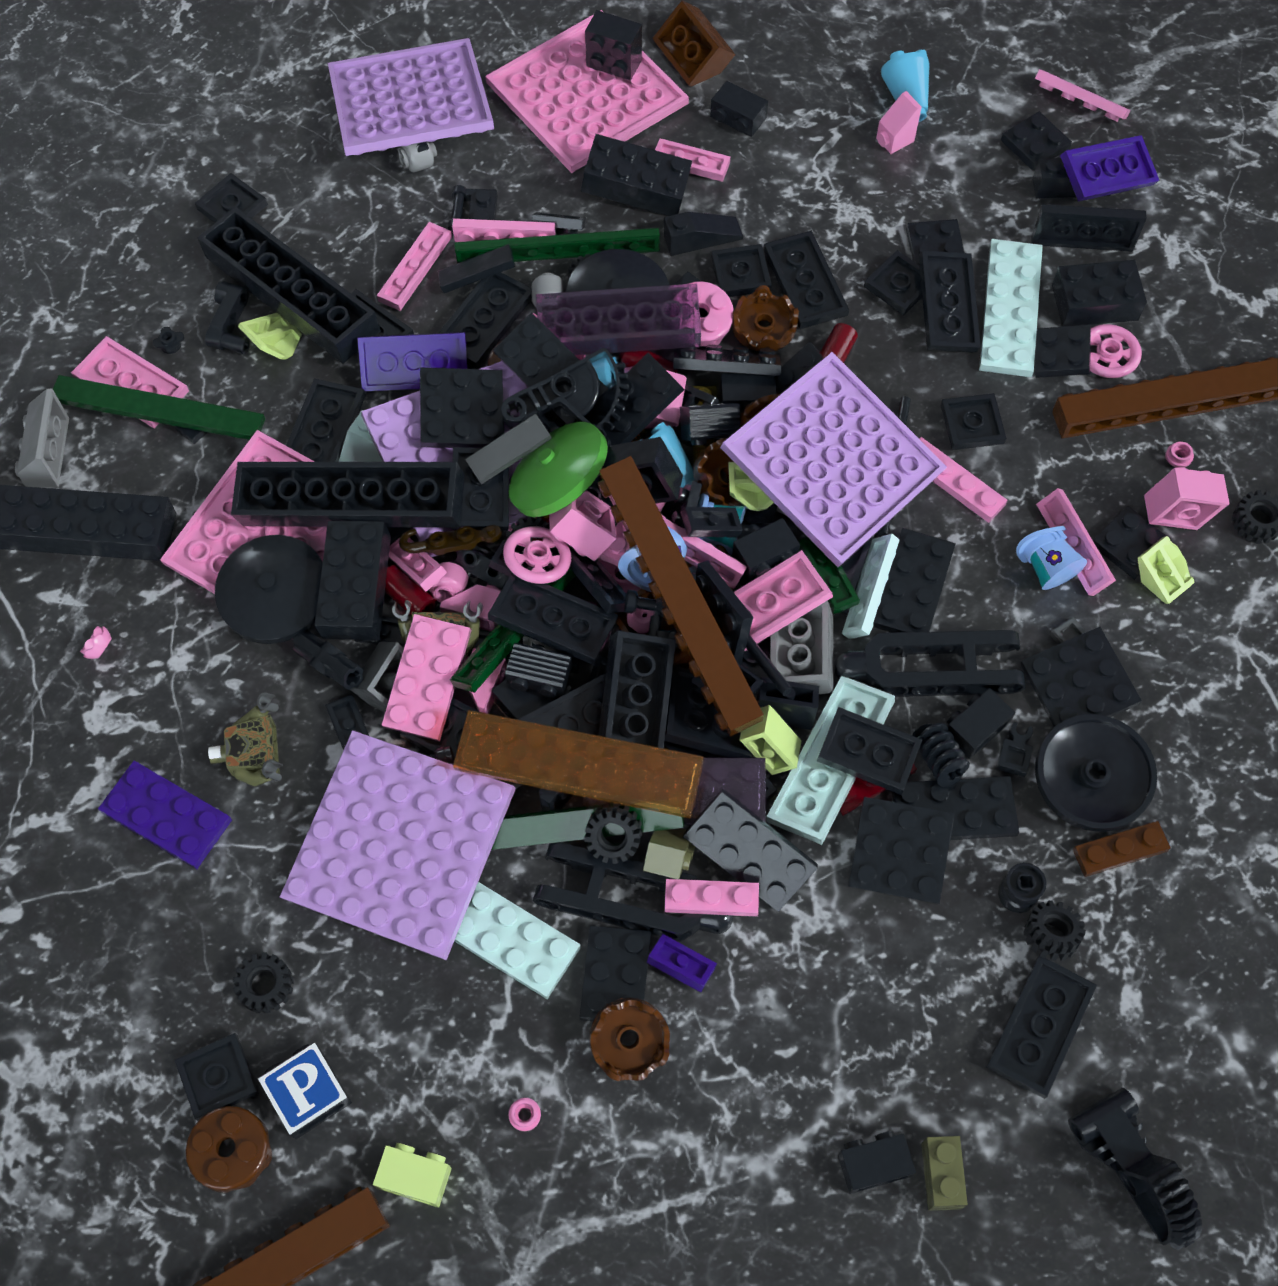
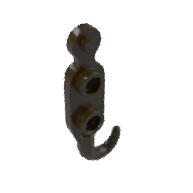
M496 525L487 526L482 530L465 526L458 530L434 532L428 539L410 543L407 542L408 538L417 534L416 529H411L400 536L399 546L408 553L429 552L435 555H444L447 552L471 550L481 541H498L502 537L500 527Z

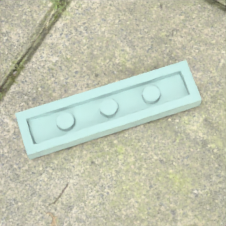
M893 534L872 539L855 591L860 602L849 609L842 634L848 639L868 636L873 628L874 618L881 603V596L899 543V539Z

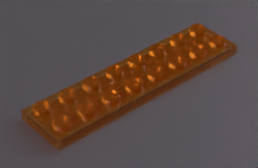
M468 710L453 768L455 771L691 819L704 757Z

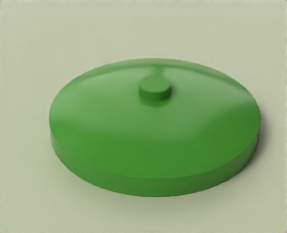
M575 422L564 425L549 433L552 437L549 441L521 459L510 480L509 497L513 505L522 514L530 517H541L555 513L575 501L593 483L600 473L599 470L602 469L605 463L608 449L606 438L595 425L588 422Z

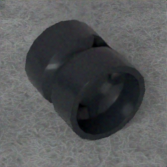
M1023 862L1016 864L1009 870L999 886L998 896L1000 902L1006 909L1012 912L1023 913L1029 911L1035 906L1046 890L1047 881L1044 873L1039 867L1031 863Z

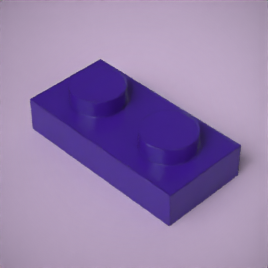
M662 934L647 959L648 964L699 992H702L717 965L714 961Z

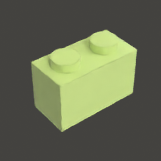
M770 705L762 707L763 721L741 731L739 740L771 775L797 768L801 739Z
M396 1143L395 1148L386 1146L373 1186L379 1190L439 1208L452 1169L445 1163L446 1158L427 1152L426 1157L414 1154L415 1148L401 1143Z

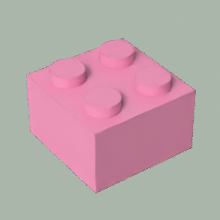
M1184 467L1172 469L1144 495L1149 524L1192 530L1201 528L1230 504L1224 474L1188 470Z
M587 490L568 506L549 514L550 532L553 537L560 542H566L579 555L587 556L593 561L616 540L615 521L610 506Z

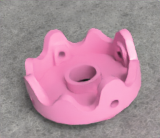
M703 281L692 282L679 288L673 295L668 309V328L673 337L679 336L685 343L696 344V347L719 345L724 336L730 331L733 322V305L728 295L720 287ZM704 308L708 312V316L698 317L694 310Z

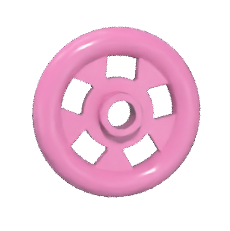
M1102 324L1091 328V345L1097 346L1096 353L1091 352L1090 371L1105 378H1121L1129 375L1138 367L1142 355L1141 346L1130 331L1112 324ZM1100 335H1110L1111 338L1102 341ZM1122 341H1125L1127 343V345L1129 346L1128 349L1123 350L1121 344ZM1122 357L1128 361L1123 366L1117 363ZM1098 360L1109 363V367L1098 364Z
M530 526L521 528L512 533L504 544L503 556L507 567L517 577L530 583L545 584L554 582L564 576L571 564V551L568 544L555 539L550 529L544 527ZM530 538H541L542 541L536 540L531 542ZM517 545L525 547L523 554L515 552ZM556 547L560 555L552 556L550 548ZM526 562L529 566L534 568L530 571L522 566V563ZM551 563L554 569L546 572L543 567Z

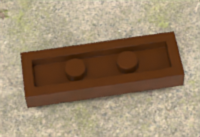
M1159 821L1077 845L1073 848V852L1084 877H1088L1168 852L1171 847Z

